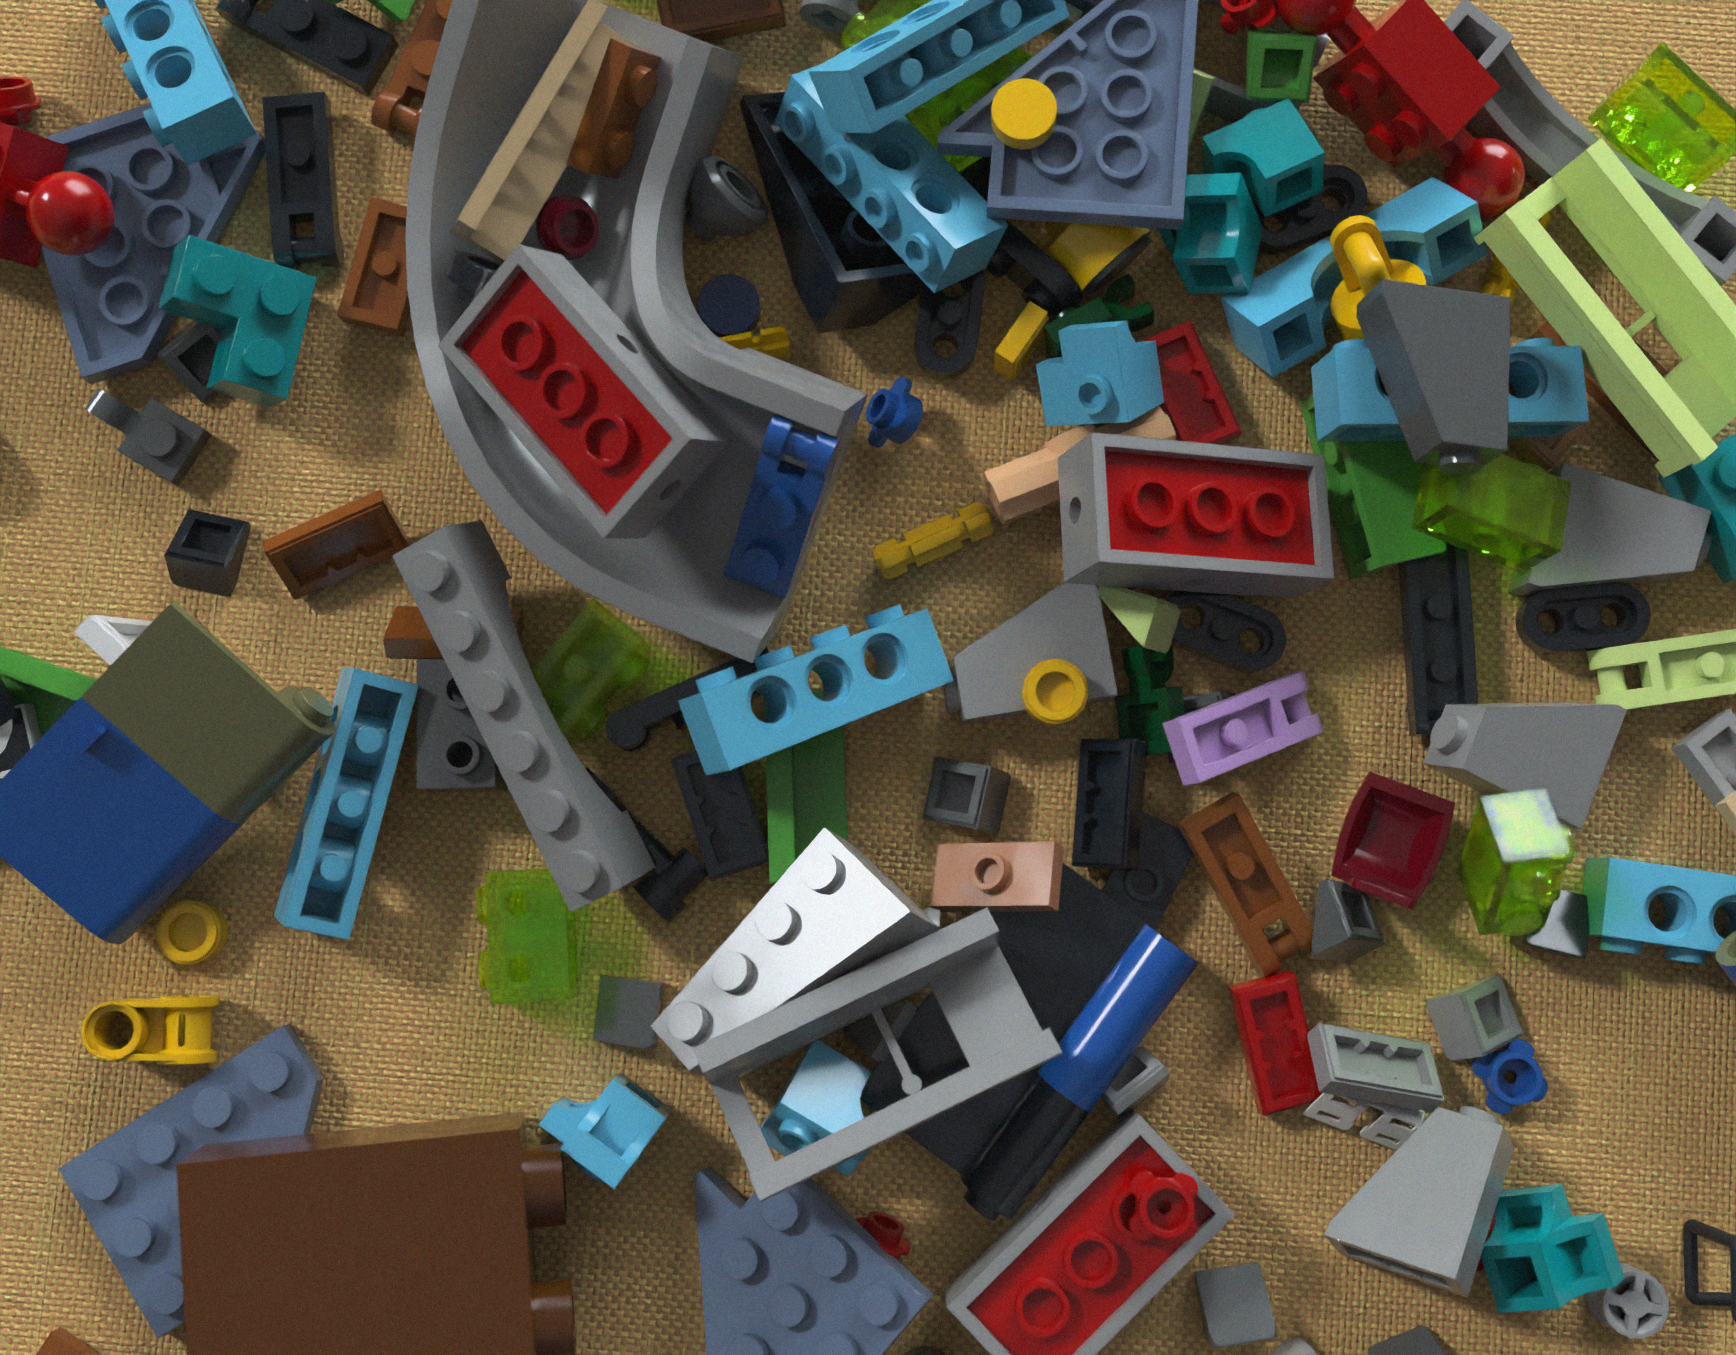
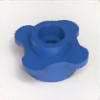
M899 377L894 382L892 388L889 390L880 389L871 398L866 411L867 422L872 424V430L868 437L870 445L880 448L887 439L894 443L902 444L910 439L918 428L922 418L923 405L919 398L909 394L912 382L908 378Z
M1514 1039L1503 1050L1493 1054L1489 1053L1483 1057L1473 1058L1471 1064L1472 1072L1483 1081L1487 1091L1485 1103L1491 1111L1498 1114H1507L1511 1111L1513 1105H1523L1531 1101L1537 1102L1545 1097L1548 1084L1543 1077L1539 1064L1532 1058L1534 1050L1528 1042ZM1508 1070L1513 1071L1515 1074V1079L1510 1083L1504 1079V1074Z

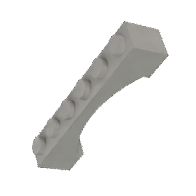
M1462 0L1444 23L1501 86L1467 125L1483 138H1495L1512 146L1520 155L1525 171L1539 183L1543 184L1598 141L1599 138L1565 110L1535 78L1512 46L1511 40L1514 36L1469 0ZM1610 147L1720 286L1726 283L1736 271V212L1715 195L1708 200L1674 186L1636 165Z
M483 521L443 526L394 554L393 558L570 912L626 886L656 868L628 811L621 812L585 769L559 728L537 685L523 651L511 613L505 582L511 579Z

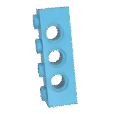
M94 0L100 9L105 6L108 7L110 14L102 17L101 21L119 53L122 54L127 51L131 58L130 61L122 64V68L141 100L149 98L152 107L143 111V114L152 133L162 147L172 143L186 164L190 165L257 134L194 0Z
M932 0L808 72L833 132L873 134L1070 15L1064 0Z
M815 67L791 75L775 123L933 293L987 268L1008 223L1003 218L987 217V201L942 154H938V150L904 115L873 134L833 132L808 72Z
M1533 338L1515 344V346H1510L1509 382L1514 388L1515 397L1509 393L1508 439L1559 438L1589 421L1581 346H1555V340L1552 338ZM1351 339L1333 345V349L1311 367L1317 442L1405 441L1406 439L1390 399L1380 388L1379 378L1381 377L1366 339Z
M899 604L864 617L868 629L850 636L845 624L810 637L814 650L796 657L790 645L759 656L754 661L757 671L737 678L734 668L730 667L695 680L700 693L681 699L678 702L705 775L732 770L954 681L928 608L904 616ZM866 649L873 654L877 662L875 677L865 667L864 654ZM811 670L815 671L822 680L823 694L821 699L815 697L809 688L808 676ZM754 691L760 693L767 703L768 713L764 722L760 721L751 709V696Z
M342 667L332 703L334 714L331 718L335 731L320 747L274 917L282 926L346 940L350 939L419 685L356 668Z
M1612 857L1586 859L1582 895L1587 896L1588 936L1601 938L1600 950L1641 955L1642 944L1665 947L1664 959L1706 965L1707 953L1716 954L1720 943L1736 931V875ZM1655 896L1662 900L1666 908L1665 920L1659 928H1656L1651 923L1648 916L1649 904ZM1719 906H1722L1729 916V928L1723 937L1718 935L1713 925L1714 913Z

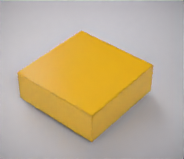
M1031 301L1028 302L994 351L993 371L1010 382L1018 378L1045 338L1044 325L1049 322L1047 311Z

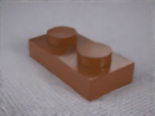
M610 38L566 164L587 174L618 178L621 168L628 163L635 147L634 131L642 109L650 102L657 86L656 70L661 59L660 56L640 47Z
M370 198L337 316L344 323L404 336L410 315L405 242L407 206Z

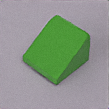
M1247 29L1245 99L1283 101L1289 98L1291 102L1309 103L1317 36L1305 35L1296 31Z

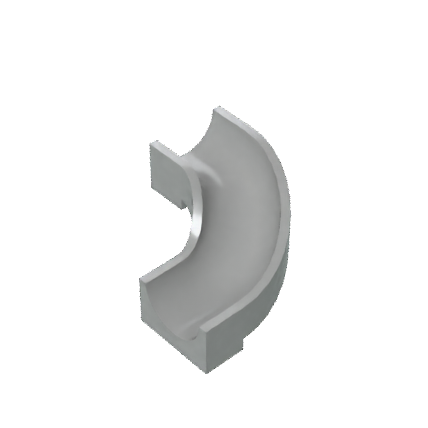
M452 0L416 131L408 183L405 233L407 290L414 340L427 391L445 437L470 483L500 523L540 562L581 591L628 614L753 663L782 628L868 394L747 347L739 350L725 343L704 324L689 296L683 267V235L690 199L691 180L705 157H711L744 57L604 3L608 8L600 20L602 23L637 47L661 57L656 70V90L650 102L642 109L634 131L635 147L628 163L621 168L618 178L587 174L567 165L547 201L558 195H572L583 199L589 204L599 221L598 240L594 247L583 257L567 261L729 441V444L646 538L604 539L437 346L471 304L454 294L457 285L446 278L454 251H464L495 261L449 231L588 0ZM536 217L521 245L544 250L539 243L536 233ZM775 413L794 420V428L817 437L819 432L822 431L840 438L838 450L792 587L785 599L724 575L761 455L762 442ZM789 455L785 456V461L806 469V462Z

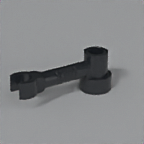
M586 767L585 769L612 803L621 812L628 811L656 867L649 871L633 888L669 924L687 906L683 900L708 877L707 869L685 847H682L673 855L658 839H655L653 834H650L649 830H646L644 825H641L640 821H637V818L633 816L631 811Z

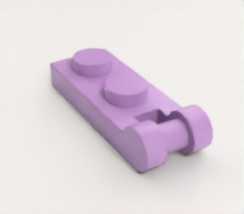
M1304 670L1275 678L1253 689L1162 723L1183 786L1201 783L1322 733L1324 729L1319 714L1311 713L1304 691L1310 689Z

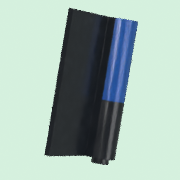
M1064 863L1062 865L1058 911L990 912L999 929V947L1042 1031L1050 1028L1062 1051V1055L905 1132L960 1173L963 1184L968 1188L963 1196L964 1199L977 1212L992 1221H995L999 1214L1010 1219L1015 1216L1199 964L1197 960ZM932 990L918 1007L917 1012L897 1040L912 1074L917 1075L921 1079V1090L969 1067ZM890 1052L885 1060H880L872 1070L861 1093L860 1100L876 1112L910 1096L902 1089L903 1078Z

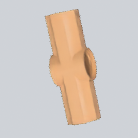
M1159 405L1131 422L1108 423L1098 428H1095L1094 424L1083 425L1052 438L1043 445L1042 450L985 471L983 473V480L995 514L1000 519L1002 525H1005L1060 503L1058 457L1091 432L1176 440V433L1168 414H1165Z

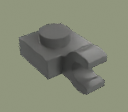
M98 388L85 408L86 411L127 435L119 446L118 452L178 487L212 435L153 398H150L143 411L139 413Z

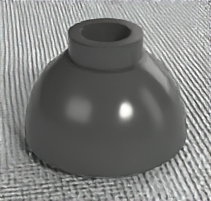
M708 156L702 160L691 180L689 191L691 209L686 213L685 219L689 227L701 239L711 242L717 235L724 237L744 236L764 225L768 220L767 206L761 194L750 180L735 166L722 158Z

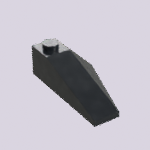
M785 92L743 95L740 102L741 111L793 284L817 332L825 333L873 326L919 295L922 291L928 289L929 287L919 276L908 267L905 261L867 223L864 217L775 123Z

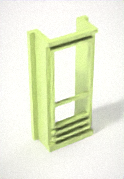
M1600 138L1549 180L1476 235L1474 240L1478 245L1485 241L1567 346H1581L1583 366L1659 460L1654 466L1665 478L1690 464L1696 465L1706 459L1718 448L1712 438L1736 417V305L1606 142ZM1557 204H1559L1645 312L1626 329L1621 326L1539 223L1538 219ZM1650 321L1653 322L1683 360L1664 377L1660 375L1631 338Z

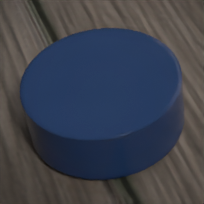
M733 274L717 276L705 284L698 297L699 316L712 333L718 337L752 332L759 322L761 307L758 293L755 287L741 276Z

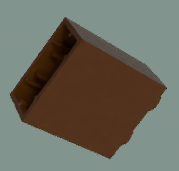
M525 1112L203 1145L176 1164L187 1355H577L572 1279L537 1282L533 1229L567 1225L563 1151L560 1149L562 1143L527 1146Z

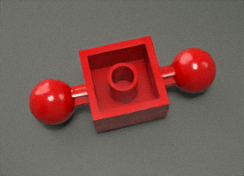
M1276 0L1277 11L1289 28L1305 35L1317 36L1326 34L1340 49L1313 79L1323 89V96L1328 105L1340 115L1347 116L1365 135L1364 141L1368 149L1376 157L1389 162L1395 168L1424 153L1432 151L1445 166L1442 182L1477 201L1481 220L1498 217L1517 202L1525 184V169L1520 155L1506 142L1495 138L1474 139L1464 128L1501 86L1425 0H1402L1370 22L1355 7L1357 0Z
M0 122V258L37 268L43 245L56 253L67 256L85 255L100 248L110 237L115 222L114 207L105 189L89 176L73 171H63L69 146Z

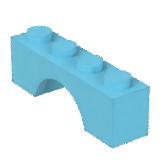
M1435 177L1429 178L1364 215L1370 217L1376 223L1390 260H1404L1415 264L1422 270L1429 285H1436L1487 255L1485 241L1478 245L1474 240V237L1483 231L1478 202ZM1331 235L1252 279L1250 293H1227L1220 297L1235 348L1271 377L1279 375L1327 347L1324 329L1332 315L1330 301L1335 289L1343 280L1330 246Z

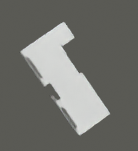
M1322 1093L1303 1112L1305 1116L1342 1130H1348L1355 1124L1354 1120L1367 1109V1105L1382 1110L1383 1114L1377 1120L1359 1131L1360 1136L1394 1150H1398L1425 1121L1424 1110L1338 1096L1356 1103L1353 1107L1332 1099L1335 1095ZM1318 1111H1324L1326 1113L1339 1117V1119L1337 1120L1335 1118L1329 1117L1327 1115L1319 1113ZM1395 1118L1400 1121L1411 1124L1414 1127L1410 1129L1397 1123L1391 1122V1120ZM1381 1133V1134H1383V1135H1386V1136H1389V1137H1391V1138H1394V1139H1396V1140H1398V1141H1397V1142H1394V1141L1389 1140V1139H1387V1138L1381 1137V1136H1379V1135H1377V1134Z

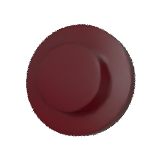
M558 195L549 199L539 212L536 221V233L539 243L545 251L561 254L566 260H576L587 254L596 244L599 237V221L592 208L583 199L572 195Z

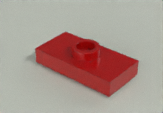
M1187 321L1142 340H1156L1164 403L1160 407L1165 414H1168L1176 433V440L1222 445L1239 438L1242 434L1241 428L1192 321Z
M1288 970L1265 978L1261 977L1227 986L1257 1111L1266 1116L1313 1103L1322 1093L1318 1090L1307 1038L1309 1028L1296 974Z

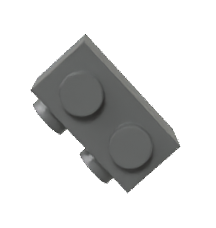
M417 660V685H419L417 690V789L430 793L507 791V784L445 660Z

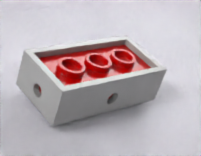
M518 244L437 345L604 539L646 538L729 444L726 437L561 254Z
M1091 432L1058 457L1064 583L1293 599L1334 579L1324 455Z
M1130 1109L1087 1148L943 1291L946 1306L991 1355H1096L1235 1214L1138 1113ZM1149 1171L1155 1177L1172 1178L1179 1172H1185L1195 1179L1198 1184V1193L1193 1198L1195 1206L1194 1219L1197 1222L1198 1229L1192 1239L1186 1242H1179L1175 1238H1161L1155 1235L1152 1239L1143 1241L1132 1233L1129 1227V1220L1135 1214L1136 1196L1130 1189V1182L1137 1173ZM1161 1200L1157 1205L1158 1211L1162 1213L1167 1212L1170 1208V1203L1167 1200Z

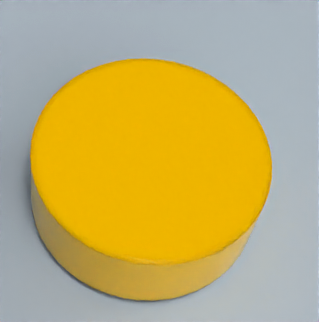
M1028 78L1015 79L1003 85L995 94L991 106V124L995 135L1005 145L1015 149L1035 148L1043 144L1054 131L1057 103L1051 90L1043 83Z
M1048 659L1042 661L1029 671L1023 681L1021 688L1022 703L1027 713L1041 724L1048 726L1066 724L1076 718L1086 705L1088 699L1086 678L1077 666L1066 660Z
M184 900L173 904L162 914L156 930L157 942L162 953L171 961L182 965L201 964L212 960L221 952L228 936L227 921L221 910L212 903L203 900Z

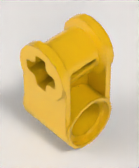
M164 995L159 996V998H127L103 1002L92 1008L84 1018L81 1029L82 1040L89 1053L98 1059L107 1061H156L159 1064L217 1062L218 1051L211 1048L213 1009L220 1006V996ZM118 1012L125 1013L133 1023L132 1039L126 1046L118 1043L111 1032L112 1020Z

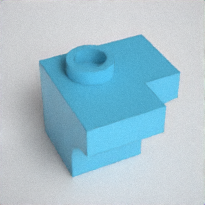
M1127 321L1077 324L1065 327L1058 331L1062 357L1048 358L1036 364L1046 426L1131 422L1164 403L1156 340L1135 342L1129 331Z
M819 1040L812 1042L797 1062L780 1095L760 1126L768 1146L788 1156L865 1118L861 1110L860 1098L871 1071ZM869 1150L833 1168L848 1177L868 1154Z
M620 1073L611 1080L600 1097L594 1101L575 1102L562 1097L552 1105L538 1125L563 1143L560 1149L573 1158V1163L581 1171L600 1183L605 1182L615 1189L628 1174L672 1111Z

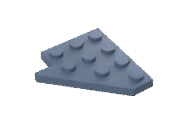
M1103 0L938 133V154L991 157L987 218L1181 230L1184 218L1198 0ZM1028 78L1037 80L1046 85L1056 99L1057 116L1054 131L1043 144L1035 148L1015 149L1009 147L998 139L992 128L991 106L993 98L1003 85L1015 79Z
M151 103L45 137L69 146L63 171L81 173L98 182L109 195L115 213L114 227L110 237L94 252L80 256H67L56 253L44 245L42 246L45 262L82 379L90 384H94L151 365L177 317L175 314L158 309L172 250L188 235L217 243L266 152L265 139L258 130L256 131L257 134L190 165L186 164L172 143L162 147L155 138L143 114V111L152 107Z
M291 1024L281 1026L59 1168L63 1178L157 1338L162 1337L185 1322L176 1164L205 1144L311 1133L324 1078Z
M711 1167L700 1170L694 1178L707 1355H884L934 1296L894 1256L881 1249L880 1243L812 1178L763 1202L759 1201L755 1191L745 1201Z

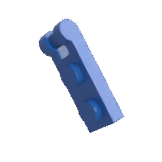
M775 413L762 442L761 455L724 575L785 599L792 587L838 450L840 438L822 431L819 432L817 437L794 428V420ZM789 455L806 462V469L785 461V456Z

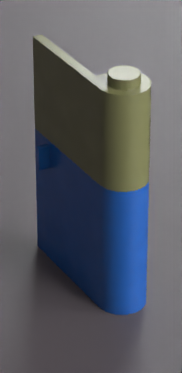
M173 601L0 780V857L95 936L112 944H122L334 734L335 726L331 718L334 714L333 708L319 692L310 687H303L300 690L296 687L287 686L277 693L177 602Z

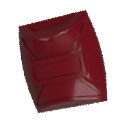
M1369 771L1345 816L1334 854L1331 876L1343 880L1355 889L1414 910L1416 902L1427 887L1443 854L1450 832L1455 803Z

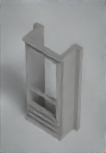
M987 907L692 1048L703 1074L712 1086L750 1172L748 1176L760 1202L776 1196L1062 1055V1051L1050 1028L1042 1031L999 947V929ZM930 986L969 1067L921 1090V1079L917 1075L912 1074L881 1009ZM872 1014L903 1078L902 1089L910 1096L775 1161L738 1078Z

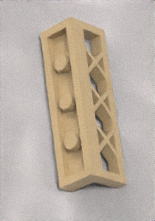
M588 0L449 231L498 263L503 264L518 244L521 245L568 165L566 163L610 38L636 46L600 21L608 6L599 0Z

